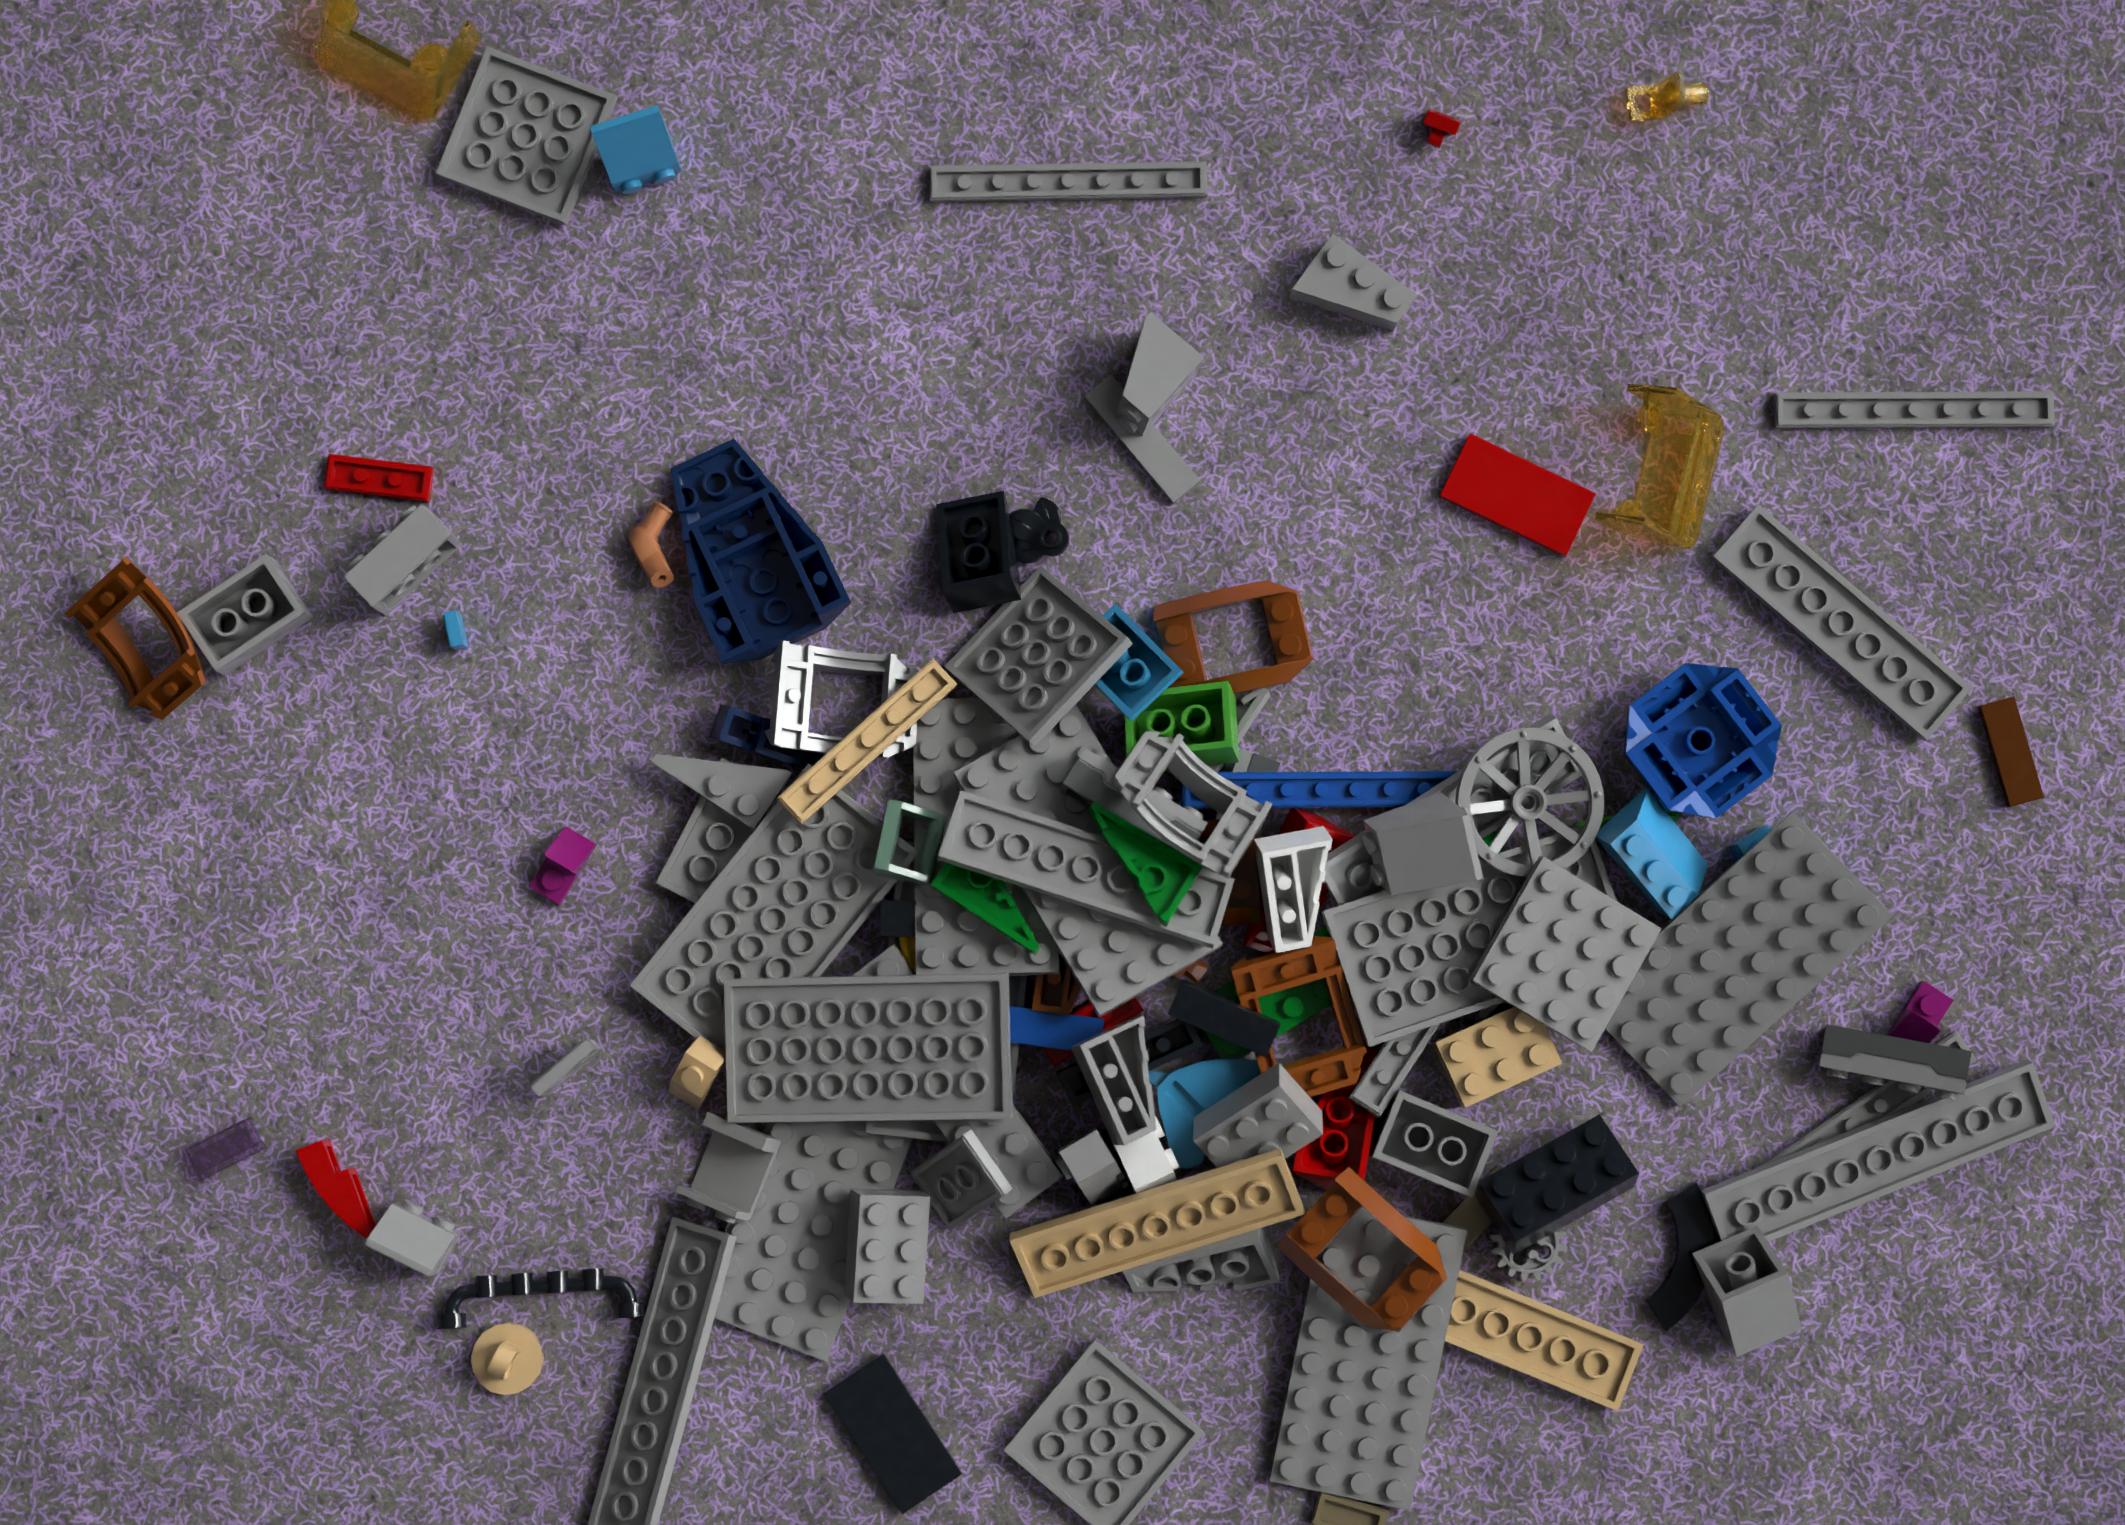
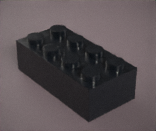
M1599 1114L1478 1181L1475 1197L1514 1255L1634 1188L1639 1172Z

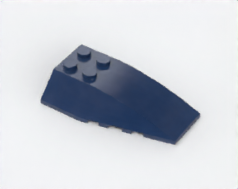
M734 438L671 468L677 508L682 525V537L688 559V571L692 582L693 600L723 664L764 659L775 653L782 640L795 644L826 629L851 604L821 539L809 528L803 518L791 507L779 490L767 479L761 469Z

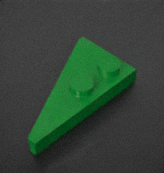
M1093 802L1088 814L1161 925L1167 927L1203 866L1096 802Z
M949 863L944 864L931 883L933 889L1033 955L1037 954L1040 946L1002 880Z

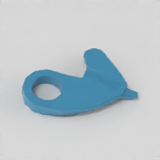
M1217 1058L1196 1062L1171 1073L1148 1071L1149 1082L1157 1087L1159 1111L1169 1148H1171L1181 1168L1189 1169L1203 1162L1204 1152L1193 1141L1194 1117L1259 1076L1261 1073L1257 1060Z

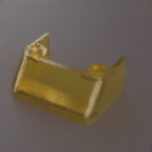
M327 0L323 7L315 48V59L322 70L418 122L428 123L435 120L440 115L482 41L474 24L466 21L450 50L438 44H426L417 51L413 60L410 61L352 30L359 18V8L355 0Z
M1628 384L1627 391L1644 401L1643 406L1639 410L1638 421L1643 431L1651 436L1635 500H1623L1615 509L1614 514L1596 512L1595 519L1624 535L1675 548L1691 549L1697 542L1724 434L1723 419L1718 413L1679 388Z

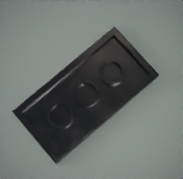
M884 1353L824 1393L902 1514L962 1475L961 1469Z

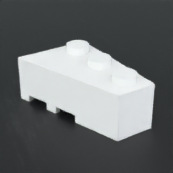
M1324 826L1254 839L1267 935L1276 953L1310 947L1312 945L1320 905L1318 900L1322 882L1325 880L1328 850H1331L1333 840Z
M1156 1116L1155 1131L1126 1145H1114L1136 1193L1177 1181L1173 1170L1179 1168V1165L1171 1148L1164 1150L1159 1138L1165 1135Z

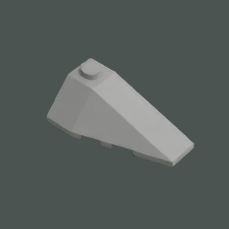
M1267 1227L1122 1271L1133 1292L1177 1291L1181 1284L1200 1285V1291L1212 1290V1283H1233V1290H1246L1279 1282V1274Z

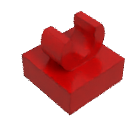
M1428 108L1423 124L1432 127L1427 144L1440 148L1446 132L1456 136L1461 120Z

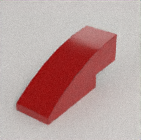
M330 1139L321 1140L297 1149L296 1152L304 1171L318 1194L349 1227L364 1238H368L376 1227V1223L356 1168L353 1167L341 1171Z

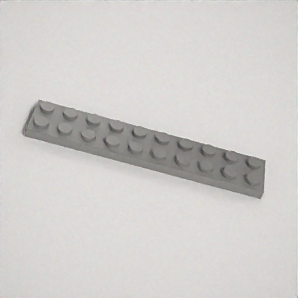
M2027 1059L1967 1083L1965 1094H1957L1956 1100L1935 1096L1701 1190L1719 1242L1755 1226L1759 1227L1766 1240L1770 1242L2054 1128L2055 1124L2034 1063Z
M672 1217L588 1525H658L737 1236L682 1218Z

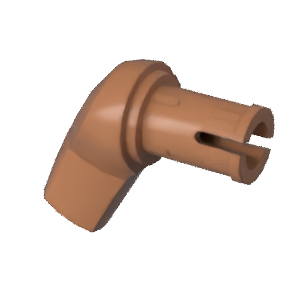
M654 500L639 526H631L628 539L631 549L645 575L653 586L662 588L670 584L674 580V576L661 551L660 545L657 543V536L673 514V511Z

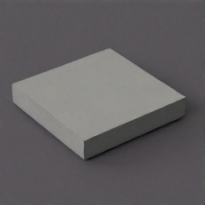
M582 1040L533 1082L531 1089L538 1097L549 1096L603 1048L596 1040Z

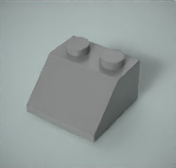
M404 1199L403 1203H391L368 1237L365 1245L428 1277L442 1272L461 1235L460 1232L454 1230L455 1223L439 1215L432 1219L422 1214L423 1207Z

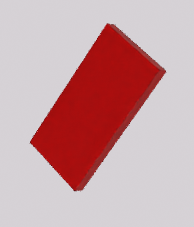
M1470 433L1439 498L1560 556L1566 557L1596 493Z

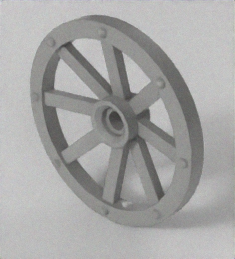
M1518 728L1490 738L1471 755L1458 780L1455 804L1469 814L1478 857L1498 871L1514 876L1527 877L1538 857L1542 856L1535 819H1539L1572 844L1563 854L1550 860L1566 869L1585 854L1599 832L1604 813V792L1600 776L1592 760L1571 739L1560 733L1543 728ZM1529 740L1544 742L1561 750L1560 754L1533 785H1531ZM1514 742H1517L1518 787L1487 761L1493 753ZM1572 759L1583 775L1587 790L1545 795L1543 790L1568 761ZM1481 770L1509 795L1508 799L1471 804L1472 786L1478 771ZM1524 796H1527L1530 800V805L1527 809L1523 808L1521 804ZM1589 801L1587 819L1580 835L1546 811L1547 805ZM1510 810L1511 814L1490 845L1487 846L1474 825L1472 815ZM1520 820H1523L1531 863L1529 865L1515 863L1498 855Z

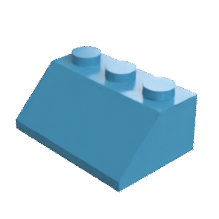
M1644 788L1599 829L1596 839L1651 907L1672 920L1698 896L1709 864L1651 792Z

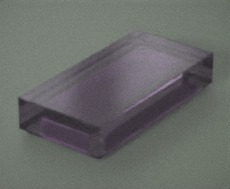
M248 1117L184 1150L199 1181H203L267 1148L252 1117Z

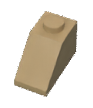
M699 1035L680 1061L670 1080L668 1092L699 1110L726 1062V1051Z

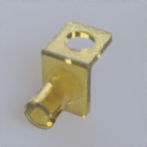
M1675 72L1656 85L1628 86L1625 88L1629 119L1631 121L1666 119L1686 105H1704L1709 98L1708 86L1704 82L1684 84L1681 72ZM1638 94H1645L1649 97L1651 101L1649 112H1643L1636 106L1635 102Z

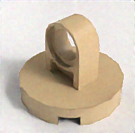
M512 1322L497 1324L483 1332L475 1342L471 1355L472 1370L479 1383L490 1392L501 1395L516 1394L531 1386L540 1375L544 1362V1355L536 1334L524 1325Z

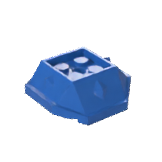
M1685 663L1627 707L1624 756L1666 811L1715 819L1773 776L1782 724L1738 668ZM1694 732L1701 733L1706 739V747L1703 751L1696 750L1691 744V736Z

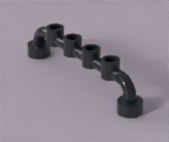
M604 1268L582 1270L583 1277L569 1278L568 1271L547 1272V1279L533 1280V1273L511 1274L510 1282H497V1275L476 1276V1284L459 1286L451 1292L446 1301L445 1314L437 1315L438 1329L467 1328L466 1313H459V1306L462 1301L469 1298L616 1290L622 1295L623 1303L616 1304V1318L645 1317L644 1302H637L635 1289L629 1281L620 1276H604Z

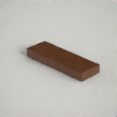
M2015 696L1978 706L2007 808L2044 798Z

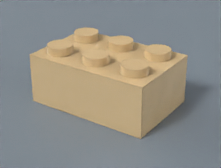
M1509 1006L1488 1016L1486 1019L1476 1021L1431 1042L1460 1107L1464 1108L1563 1064L1546 1026L1513 1006Z

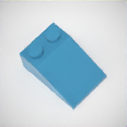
M658 105L590 126L592 136L616 193L622 191L623 194H631L643 188L642 184L655 181L657 184L666 183L676 177L675 174L682 172L670 133Z
M1115 603L1103 617L1126 635L1133 644L1094 685L1132 722L1184 672Z

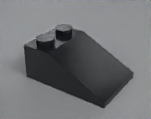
M999 491L936 504L942 591L953 613L1021 600L1019 569L1005 492Z

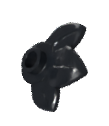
M1041 497L1037 501L1034 511L1018 509L1009 513L1012 534L1017 538L1014 542L1017 562L1032 564L1040 560L1044 555L1055 557L1067 549L1070 540L1069 533L1061 524V511L1059 507L1051 500ZM1050 533H1055L1056 540L1051 544H1047L1046 537Z

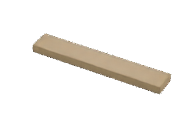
M932 659L777 797V801L801 826L957 686V683L935 659Z

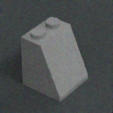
M1151 312L1146 316L1141 328L1116 411V415L1120 417L1118 419L1120 425L1132 434L1137 432L1141 436L1147 432L1196 377L1204 359L1199 352Z
M1442 792L1363 820L1366 833L1362 835L1363 843L1367 852L1372 855L1374 865L1370 866L1372 878L1377 886L1381 885L1391 895L1483 879L1469 814Z
M1758 1226L1692 1253L1720 1330L1736 1357L1802 1329L1789 1274Z

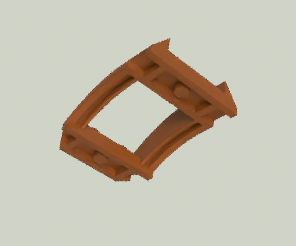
M128 556L120 561L64 613L68 618L74 616L88 630L85 635L112 664L128 692L130 701L127 704L131 708L135 705L152 711L149 714L150 716L163 720L206 682L195 646L177 611L163 592ZM138 595L162 622L179 654V657L155 678L152 676L124 627L114 618Z
M1265 580L1154 605L1153 621L1157 624L1162 650L1184 672L1171 684V688L1229 681L1233 693L1237 694L1262 687L1290 683L1314 659L1297 590ZM1262 599L1277 665L1207 680L1193 614Z
M1313 936L1310 947L1279 953L1274 952L1247 961L1243 956L1230 968L1240 1005L1260 1014L1262 1012L1258 1002L1259 997L1323 978L1344 1047L1282 1066L1309 1097L1357 1083L1361 1072L1360 1065L1367 1051L1352 1007L1334 938ZM1272 1047L1266 1057L1255 1053L1261 1074L1277 1064Z
M1348 1167L1334 1179L1333 1184L1297 1224L1284 1235L1277 1248L1362 1324L1400 1332L1447 1280L1438 1245L1360 1178L1355 1171ZM1362 1206L1418 1254L1372 1307L1316 1259Z

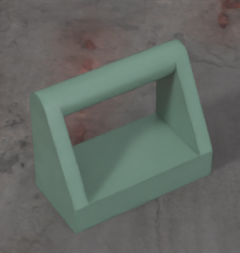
M888 799L874 866L875 875L931 885L945 815L902 801ZM902 817L930 822L920 872L893 865Z

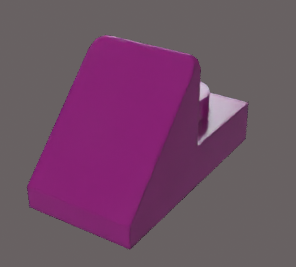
M565 827L545 851L544 856L546 859L529 887L561 905L597 844L572 829Z
M1920 981L1886 1035L1930 1043L1940 1033L1941 1029L1937 1026L1952 1004L1953 999L1927 982Z

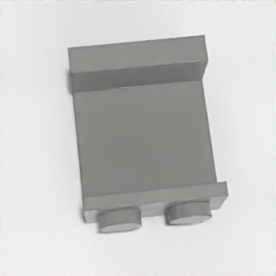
M707 1112L702 1125L712 1129L713 1133L691 1188L678 1185L676 1193L687 1197L685 1203L694 1208L705 1211L708 1206L717 1210L715 1217L733 1224H735L736 1219L750 1221L780 1147L781 1140L741 1123H728L727 1117Z

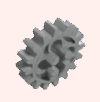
M1557 1230L1536 1242L1538 1245H1546L1548 1247L1549 1253L1545 1258H1540L1537 1251L1526 1248L1523 1252L1525 1259L1521 1264L1514 1263V1255L1499 1232L1497 1234H1489L1488 1238L1497 1243V1246L1490 1248L1489 1251L1491 1254L1500 1255V1258L1495 1263L1498 1267L1508 1265L1506 1275L1512 1277L1516 1271H1519V1279L1526 1282L1528 1273H1531L1534 1280L1539 1281L1541 1280L1540 1271L1544 1270L1549 1275H1552L1554 1272L1550 1265L1553 1262L1557 1264L1563 1263V1260L1557 1254L1558 1251H1566L1567 1246L1559 1243V1239L1567 1234L1565 1231Z

